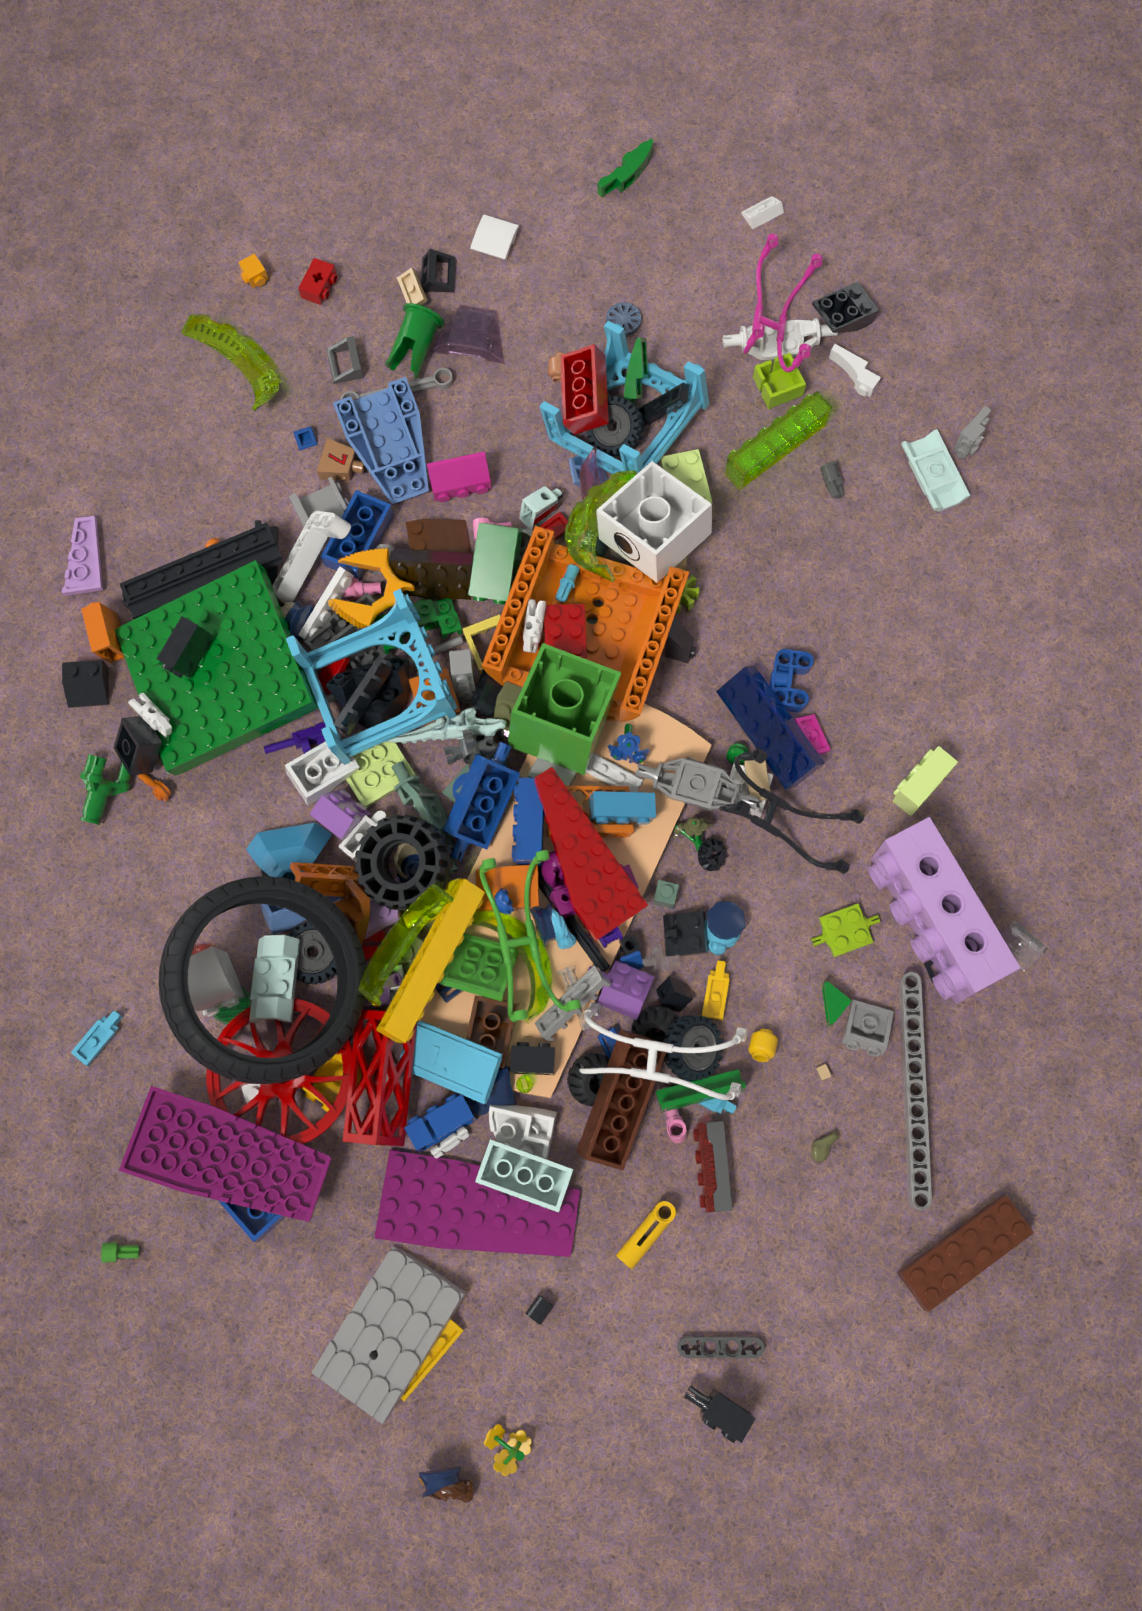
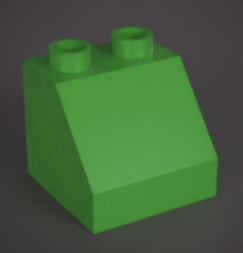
M542 643L511 712L508 745L516 750L585 775L600 740L619 685L621 672Z

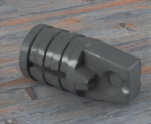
M837 462L824 464L820 467V470L824 477L828 492L830 491L832 498L839 499L845 494Z

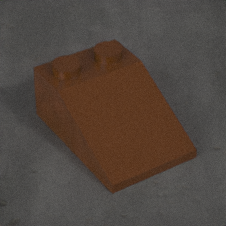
M419 519L405 522L409 546L412 550L471 553L465 520Z
M475 995L466 1036L467 1040L503 1054L499 1067L503 1069L516 1023L509 1019L508 1001L502 1000L501 1002ZM513 1002V1012L518 1011L520 1003Z

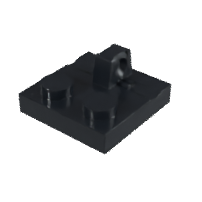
M705 911L663 915L666 957L708 953Z

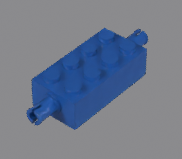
M499 742L493 759L491 758L490 760L476 754L443 829L457 839L450 855L451 857L462 861L469 844L488 849L514 790V786L521 774L505 767L506 764L504 763L510 749H512L511 746Z

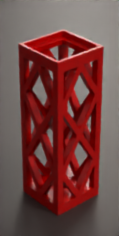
M362 1010L361 1017L354 1030L343 1142L404 1146L406 1134L404 1127L407 1124L417 1022L413 1028L414 1034L411 1039L406 1041V1043H402L405 1052L395 1067L390 1050L395 1041L376 1030L386 1011ZM363 1019L368 1020V1022L366 1023V1025H365V1027H364V1029H363V1031H362V1028H363ZM372 1031L376 1051L368 1065L362 1046ZM359 1065L362 1073V1078L356 1087ZM404 1070L403 1088L401 1089L399 1078ZM375 1072V1079L373 1082L372 1076ZM366 1088L371 1106L361 1122L356 1103ZM393 1091L399 1109L389 1124L385 1105ZM352 1121H353V1124H354L356 1133H351V1130H352ZM398 1128V1137H395L393 1135Z

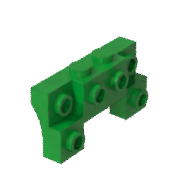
M446 598L434 602L431 599H421L413 604L421 618L418 624L420 627L424 626L425 631L437 629L439 626L443 639L447 638V634L457 632L458 635L462 634L458 615L454 610L451 599ZM387 614L377 616L374 623L382 619ZM410 632L402 634L400 638L401 644H404L402 638L410 636ZM393 634L394 637H389L388 639L391 641L395 640V634ZM382 645L385 654H389L390 649L397 648Z

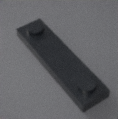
M683 382L640 407L639 412L643 415L641 419L644 420L645 424L642 427L685 404L688 399L689 385Z

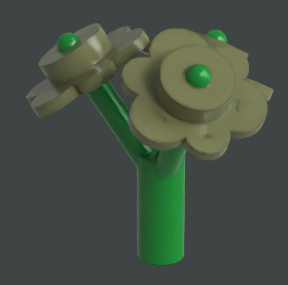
M690 818L685 824L680 822L679 825H675L673 832L676 835L673 838L675 839L681 832L695 844L698 853V849L702 844L703 831L713 827V824H708V820L704 818Z

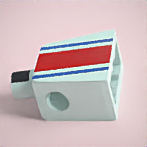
M544 486L522 500L519 519L533 531L535 526L539 527L556 512L557 503L563 498L562 492L558 488L550 491Z

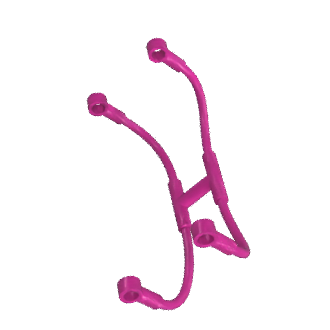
M769 234L757 264L756 285L758 303L755 308L753 331L746 342L747 345L743 353L747 354L758 338L764 336L765 326L777 331V353L781 368L785 372H791L796 367H799L804 358L810 356L811 346L809 344H801L790 367L785 365L782 355V342L784 341L787 321L786 313L793 298L808 277L813 274L816 268L822 265L823 257L818 253L812 255L811 263L806 269L805 275L783 307L779 323L762 316L761 267L764 258L768 256L772 248L778 245L779 240L776 234Z

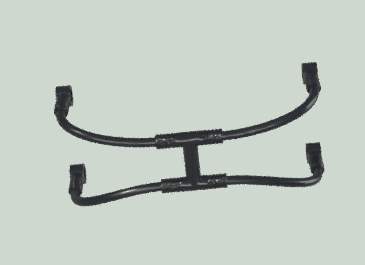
M757 748L753 752H744L738 755L734 760V765L739 775L760 796L769 801L764 820L756 815L749 814L751 806L743 800L737 804L720 806L719 810L751 820L753 824L783 839L805 860L817 867L835 870L841 874L847 873L850 868L848 862L842 859L837 862L826 863L814 860L771 823L777 806L805 817L840 819L841 821H853L856 824H860L864 820V813L855 809L851 813L818 814L796 809L765 788H760L742 770L739 763L740 760L756 761L761 764L767 758L765 751Z

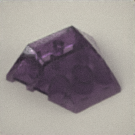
M459 305L430 352L449 355V352L485 358L487 362L504 364L497 310Z

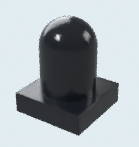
M635 934L619 940L620 950L624 955L641 950Z

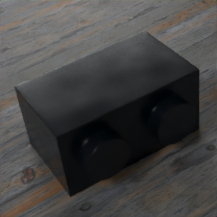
M517 1042L516 1046H512L511 1074L554 1076L555 1047H551V1044L538 1043V1047L529 1046L530 1043Z

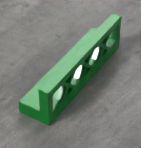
M739 1069L714 1075L706 1079L703 1078V1080L691 1081V1083L724 1095L730 1090L732 1082L741 1084V1092L746 1089L745 1081L742 1082ZM676 1085L655 1092L661 1113L717 1099L683 1085Z

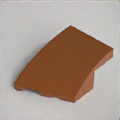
M352 879L344 881L346 899L334 904L350 921L362 945L369 924L370 898Z

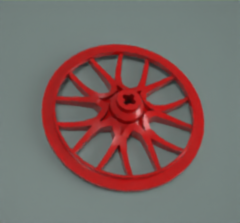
M294 999L293 1011L300 1012L301 1014L286 1035L282 1021L275 1020L278 1044L273 1052L267 1050L263 1044L255 1022L249 1021L250 1006L227 1024L217 1040L229 1047L230 1043L241 1047L256 1057H283L294 1053L292 1049L293 1040L306 1015L317 1019L325 1025L330 1014L313 1003ZM249 1023L256 1048L233 1040L240 1030ZM349 1039L335 1054H341L342 1076L314 1077L307 1076L306 1074L286 1082L260 1084L258 1094L233 1115L240 1117L258 1105L255 1124L262 1126L265 1110L270 1100L279 1097L282 1108L280 1135L300 1144L314 1140L332 1126L347 1104L352 1047ZM207 1069L206 1084L211 1106L230 1113L223 1097L250 1083L236 1081L221 1092L220 1075ZM342 1081L333 1105L312 1084ZM306 1088L330 1109L315 1125L311 1123L299 1108L295 1100L297 1089ZM291 1107L310 1128L298 1134L286 1136Z

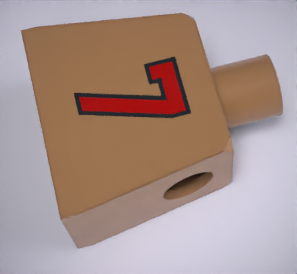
M327 438L317 468V474L319 479L328 480L329 477H332L333 480L351 481L353 472L364 474L366 467L363 462L357 461L358 457L353 448Z

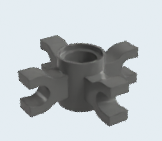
M471 729L462 731L463 739L459 741L458 747H444L445 755L453 754L452 756H447L448 765L463 759L464 763L468 764L469 769L476 754L481 756L484 753H496L495 745L487 746L493 744L492 736L477 742V739L472 737Z

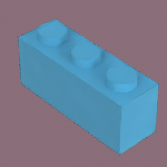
M593 791L589 796L590 821H596L597 824L617 821V824L620 825L629 824V822L647 825L656 818L655 793Z

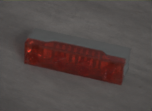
M724 1121L697 1123V1128L693 1129L694 1142H698L699 1150L695 1151L696 1164H700L701 1173H697L698 1186L703 1188V1195H699L700 1208H704L705 1213L732 1211Z

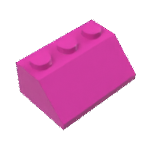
M485 451L427 464L435 501L446 502L453 497L465 498L471 493L484 494L492 489Z

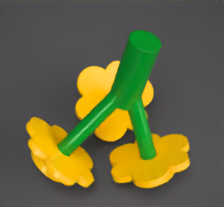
M497 1424L488 1431L484 1445L490 1450L499 1445L505 1448L500 1453L494 1455L495 1462L493 1468L495 1471L501 1472L503 1476H508L509 1473L513 1474L517 1471L516 1460L522 1461L524 1455L530 1453L532 1439L527 1437L524 1430H518L516 1433L509 1435L510 1440L506 1443L503 1441L505 1429L502 1428V1425Z

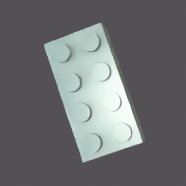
M490 1139L475 1182L559 1212L574 1170Z

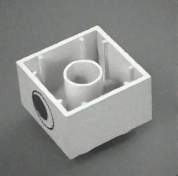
M653 461L596 510L599 539L656 583L668 574L670 566L675 567L712 533V504Z

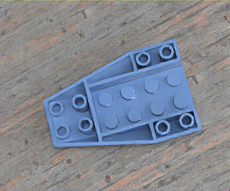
M406 377L388 383L387 389L362 398L352 400L350 396L333 402L347 441L392 505L429 492L420 412Z

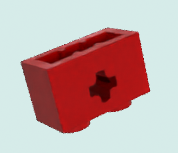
M313 258L298 287L301 298L322 305L323 301L327 300L330 295L331 285H335L338 279L335 265Z

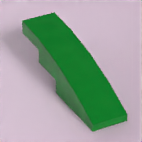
M646 338L636 339L625 379L623 398L633 402L634 405H636L635 399H643L641 379L649 378Z

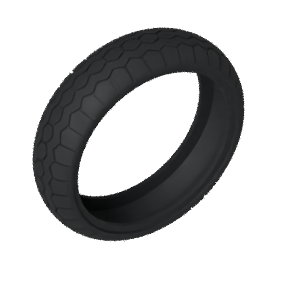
M258 876L242 878L218 886L200 897L183 913L173 927L163 949L159 967V995L163 1013L180 1045L192 1058L212 1072L231 1080L250 1084H274L290 1081L316 1070L329 1061L344 1046L357 1026L367 992V966L363 948L356 931L344 913L331 900L315 889L280 877ZM251 904H268L288 909L310 922L320 932L331 950L337 972V993L332 1012L321 1031L308 1044L292 1054L276 1058H260L232 1050L218 1041L205 1028L194 1010L188 988V967L192 950L198 937L209 922L230 909Z

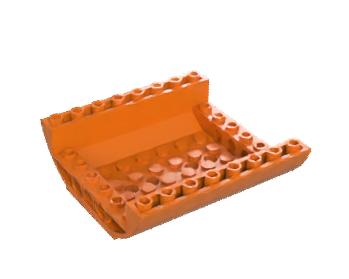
M535 526L482 663V668L502 686L507 681L523 687L541 645L544 643L543 622L542 635L537 652L523 651V632L529 599L536 600V604L539 601H545L546 605L585 604L587 660L621 672L619 685L606 721L622 722L636 719L641 715L689 572L670 566L667 576H664L656 583L638 568L555 544L554 531ZM573 564L580 571L574 582L575 587L571 589L567 601L562 603L556 599V594L560 587V579L564 577L567 566ZM601 600L604 605L596 607L593 605V602ZM589 617H595L598 620V622L595 624H589L587 622V619Z

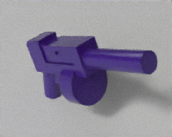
M325 722L316 724V727L292 733L293 738L264 746L265 753L268 754L296 746V749L302 747L305 754L312 750L311 744L317 743L319 746L325 742L321 730L326 727Z

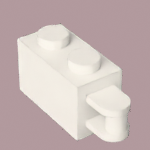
M377 811L371 819L365 815L338 847L357 863L355 853L356 850L360 849L361 844L359 842L361 838L367 836V830L371 826H377L379 820L383 818L389 819V817L383 811Z

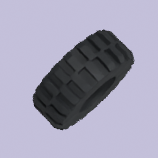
M393 815L390 819L383 818L379 820L378 825L371 826L367 830V836L361 838L359 842L361 844L360 849L356 850L355 853L357 858V864L354 865L355 872L359 874L357 881L360 886L365 888L364 893L369 898H373L376 904L393 910H417L423 908L425 904L430 905L435 901L436 895H441L444 892L443 886L445 882L449 883L451 878L448 873L449 868H453V861L449 859V855L452 852L451 848L445 843L447 841L446 837L438 832V828L435 825L410 815ZM408 843L417 850L419 867L411 880L406 883H399L390 874L389 858L397 846Z

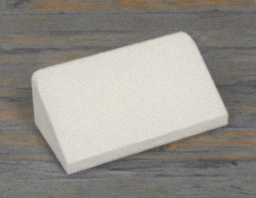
M771 196L742 211L741 214L751 228L754 229L783 214L784 210L782 202Z

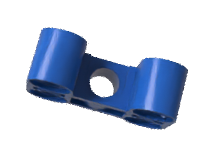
M782 649L777 652L770 679L769 704L773 709L796 713L806 709L809 701L808 694L803 690L791 688L793 674L805 675L810 672L814 662V658L810 653ZM785 658L788 661V663L783 664L779 661V659ZM805 661L808 664V666L803 667L799 664V662ZM774 696H781L784 701L778 702L774 699ZM799 698L804 704H796L794 699Z

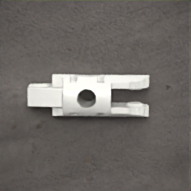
M533 599L528 601L523 632V651L537 652L542 635L546 608L545 601H539L538 604Z
M144 693L139 695L141 702L144 704L143 706L135 699L129 700V705L152 729H157L165 737L172 733V726L169 724L168 717Z

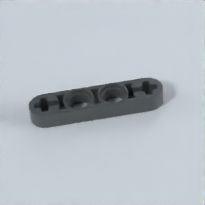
M683 1337L677 1345L679 1354L684 1358H759L765 1349L764 1343L757 1337ZM696 1340H701L699 1346L700 1355H696L697 1349L690 1350L689 1354H685V1350L681 1349V1345H685V1341H689L690 1345H697ZM741 1340H745L744 1345H752V1341H756V1344L760 1345V1349L756 1350V1354H753L752 1350L744 1349L745 1355H741ZM707 1341H713L716 1345V1350L712 1354H707L703 1350V1345ZM729 1341H735L738 1344V1350L734 1354H729L726 1351L725 1347Z

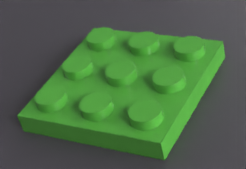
M463 933L464 939L454 950L453 960L444 969V977L440 985L502 1002L508 985V977L500 943ZM517 947L510 948L512 972L519 955L520 948Z

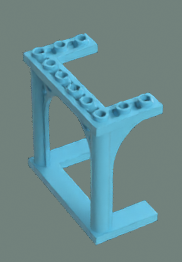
M610 321L604 325L607 338L604 353L606 355L607 391L625 384L626 378L622 376V371L628 369L631 357L624 328L620 324H614ZM688 361L684 366L686 380H682L673 373L666 372L656 364L648 362L649 378L641 379L642 384L656 389L661 395L666 393V390L669 391L683 382L688 384L689 388L686 403L677 407L676 413L673 411L668 413L663 428L642 455H640V452L623 444L619 449L621 462L571 435L572 432L563 425V416H561L560 409L544 401L540 405V411L548 437L559 446L628 483L651 461L657 464L700 408L706 410L709 406L705 369L698 364Z
M401 589L393 592L395 604L382 619L362 630L309 653L306 652L294 635L286 638L292 656L305 671L326 727L321 730L327 746L344 765L352 762L351 756L446 715L449 719L457 716L455 709L458 707L451 696L446 679L442 680L440 676L443 673L438 661L434 662L432 656L435 655L431 644L427 645L425 639L428 638L424 626L420 627L418 624L421 618L408 594L404 595ZM410 632V640L406 644H401L400 638L402 634ZM393 634H395V640L391 641L388 639L389 637H394ZM413 644L416 651H411L410 649ZM389 645L406 652L414 660L419 672V688L411 705L400 715L343 740L339 729L333 725L335 718L316 670L372 646ZM423 662L424 666L420 667L419 664ZM426 679H430V680H428V681H429V683L431 684V686H430V685H428V686L425 685L424 682H425ZM425 691H433L435 699L425 700L422 694ZM421 702L423 705H426V707H423L421 705V707L417 709V704Z

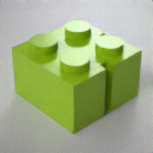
M791 353L783 355L785 365L790 367L794 360ZM778 357L774 358L773 367L772 361L769 360L756 365L754 368L753 379L759 392L762 391L761 396L768 409L804 395L806 383L798 367L791 372H785L780 366Z

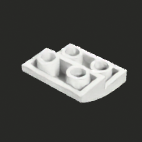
M483 215L470 249L507 261L519 225Z

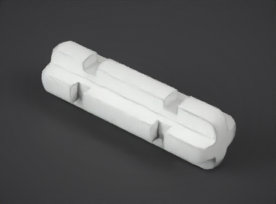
M464 1126L457 1130L456 1134L453 1133L441 1141L439 1146H434L430 1150L431 1154L436 1159L443 1156L444 1152L447 1153L461 1143V1140L464 1141L468 1138L470 1133Z

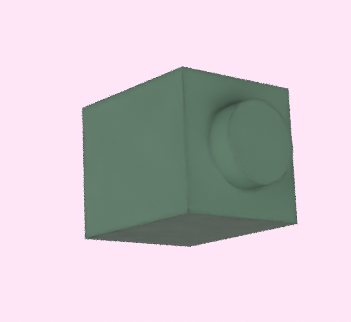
M658 880L653 904L673 909L679 885Z

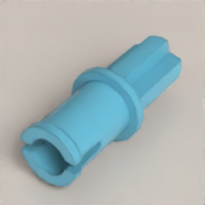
M568 565L564 577L560 579V587L557 591L556 599L562 603L567 601L571 589L575 587L574 582L580 571L576 565Z

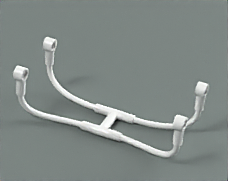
M591 1002L590 1007L585 1011V1021L598 1032L618 1041L649 1049L647 1070L638 1068H584V1066H581L579 1069L580 1073H622L653 1081L672 1082L720 1100H732L740 1096L741 1084L732 1082L727 1094H720L689 1081L671 1077L670 1074L655 1072L657 1051L668 1053H705L726 1049L739 1044L741 1041L745 1042L747 1029L738 1027L731 1041L719 1045L692 1048L676 1047L668 1043L624 1037L602 1028L590 1018L593 1015H600L601 1003Z

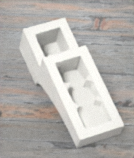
M835 344L831 349L829 359L837 363L848 373L855 383L854 389H856L858 394L871 397L878 387L881 377L866 369L867 361Z

